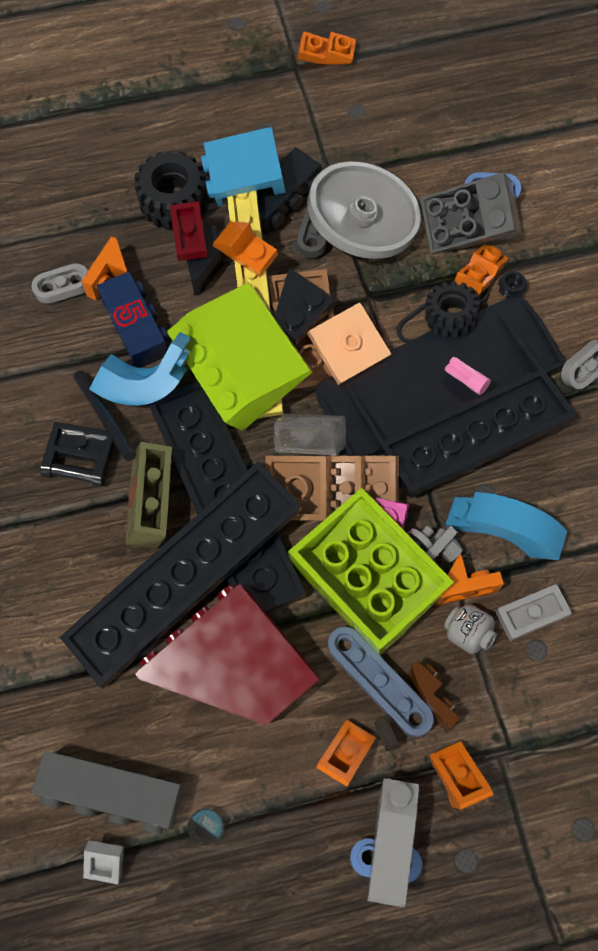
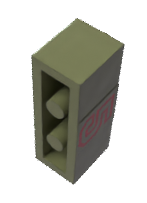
M140 442L135 451L136 457L132 460L125 545L157 549L166 537L172 447Z

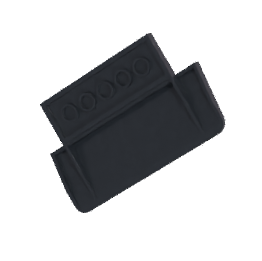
M509 297L480 310L478 324H475L473 331L468 329L467 335L463 336L461 332H458V337L453 338V333H448V338L442 337V331L438 335L430 332L390 350L391 355L340 385L337 384L333 376L321 381L315 391L316 399L346 456H380L382 454L384 456H399V481L409 498L575 421L577 415L550 379L551 376L562 372L566 360L540 317L531 305L521 297ZM453 357L458 358L491 380L490 385L482 395L477 394L445 371V367Z

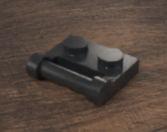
M54 421L41 463L40 474L43 477L49 478L55 475L92 482L93 486L103 487L115 443L105 430ZM57 456L94 462L96 464L94 470L59 464L56 463Z

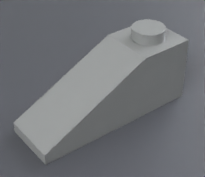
M383 778L378 801L367 901L405 908L417 816L419 784Z

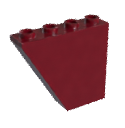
M231 584L218 594L219 602L211 609L205 606L191 618L194 623L185 631L180 628L165 640L168 646L161 652L157 653L154 650L143 658L139 663L142 668L135 675L140 680L260 724L268 725L317 683L321 677L245 586L239 584L234 587Z

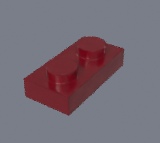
M199 201L170 205L178 261L208 257Z

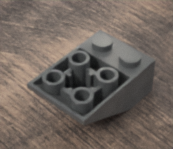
M504 172L420 198L431 254L483 246L484 244L489 245L522 236L512 181Z

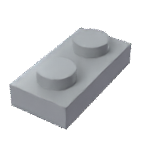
M557 584L497 608L495 611L509 641L561 621L572 614Z

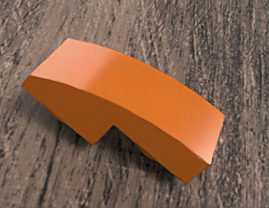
M303 31L297 59L319 64H349L353 60L356 39L331 32L329 39Z
M484 244L474 252L470 262L457 273L454 281H457L458 285H461L462 282L466 283L467 289L472 287L475 289L474 294L478 293L480 295L500 273L509 258L503 255L498 248Z

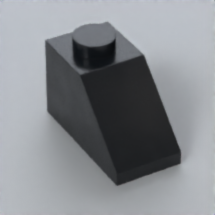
M215 225L203 227L208 257L187 260L194 296L200 295L223 266L222 252L213 247V243L218 238Z

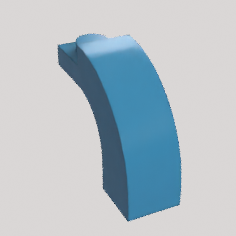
M179 332L161 363L151 368L131 366L111 354L101 365L89 390L109 401L123 405H146L164 398L177 386L188 369L183 366V363L190 353L186 346L191 338Z
M475 492L473 498L455 497L445 524L447 527L452 526L456 531L485 533L503 538L517 545L530 558L559 560L567 530L547 513L512 498L483 492Z

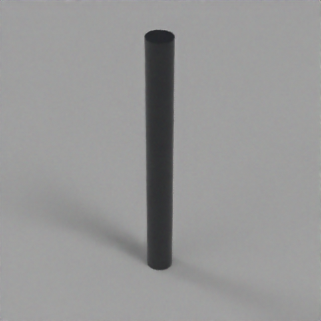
M77 371L73 378L125 461L133 460L136 457L134 449L100 396L89 390L92 384L84 371Z

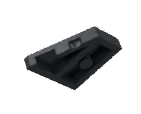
M290 268L286 275L274 318L296 346L307 335L308 331L313 329L335 306V299Z

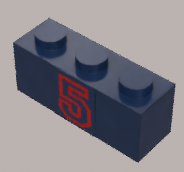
M126 272L96 285L107 313L134 367L142 368L164 358L167 352L166 344L170 343L164 327H157L155 320H158L152 304L146 305L143 298L146 297L141 282L139 280L134 282L130 272Z

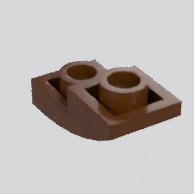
M416 660L409 671L415 691L431 709L433 719L448 733L460 719L455 714L457 708L445 697L441 696L439 699L434 695L442 685L438 680L439 674L426 663L421 665Z

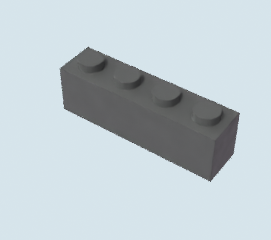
M44 751L31 794L41 797L39 804L60 809L63 802L75 805L74 813L94 818L95 811L109 814L107 819L109 822L128 826L129 820L143 823L141 830L162 835L163 828L173 830L184 787L180 784Z

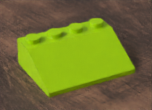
M249 282L190 311L167 331L172 341L179 332L191 338L186 346V349L190 351L185 360L223 421L242 431L312 373L307 363Z
M360 488L288 551L290 561L378 655H382L454 584V581L363 488Z

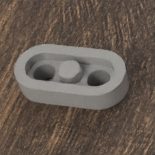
M70 264L41 273L33 279L32 291L38 301L46 304L80 295L85 292L81 281L88 270L81 264Z
M592 340L565 362L561 376L566 386L583 389L598 377V340Z

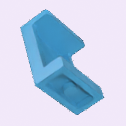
M272 127L204 142L205 155H201L204 172H209L211 179L206 181L209 198L215 197L218 207L224 206L223 198L273 187L274 195L286 193Z

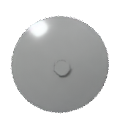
M351 161L331 165L316 176L308 195V213L317 231L338 249L358 257L379 259L397 255L411 244L420 226V208L412 191L394 174L372 164Z

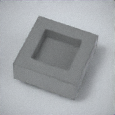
M88 841L84 850L83 878L119 884L123 869L124 846Z

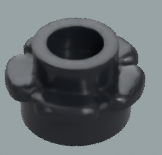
M517 271L505 273L498 281L499 292L505 298L522 297L523 292L527 289L525 277Z

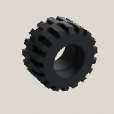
M168 150L166 154H162V151L156 153L154 158L149 156L146 159V164H140L138 167L139 172L135 173L134 186L142 214L144 213V217L148 222L152 221L154 226L159 227L163 225L164 229L170 230L173 227L170 205L199 201L202 218V212H206L208 208L209 195L203 166L200 162L196 163L195 157L192 155L187 157L186 153L182 151L177 154L174 153V150ZM168 188H182L180 191L175 193H162L164 190Z

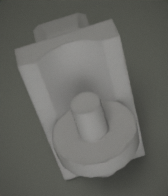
M428 526L422 532L412 528L407 533L432 560L439 554L449 563L454 561L463 551L458 542L453 538L458 532L452 526H449L446 530L439 528L435 533Z

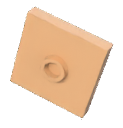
M361 303L352 306L309 330L307 333L338 385L391 355Z

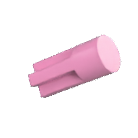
M453 357L445 367L447 373L479 395H482L490 385L491 380L458 358Z

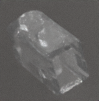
M284 414L274 422L275 451L281 453L337 456L340 450L346 446L345 416L308 414L299 416L298 414Z

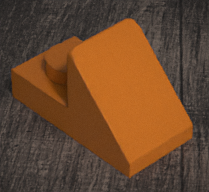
M230 221L213 243V247L259 277L263 275L278 255L277 249L253 234L251 225L248 222Z
M112 236L81 281L87 297L95 301L100 297L96 285L127 272L117 239Z
M460 554L447 574L454 581V584L435 602V606L498 593L504 584L501 573H490L489 570H481L470 575L471 578H468Z
M346 719L316 768L348 787L376 737Z
M461 741L430 754L431 763L447 789L452 808L461 810L493 795L491 787Z

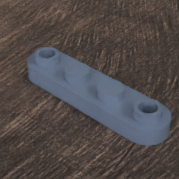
M350 627L335 629L328 639V650L335 661L404 734L413 738L422 737L427 734L433 725V713L428 705L356 630ZM341 641H347L351 648L348 651H342L339 649L338 644ZM410 715H418L421 719V724L419 726L411 725L409 722Z

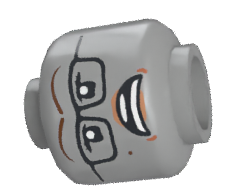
M472 604L455 607L449 614L444 626L447 629L449 641L469 654L478 653L482 648L487 651L497 636V633L493 631L495 622L492 616Z

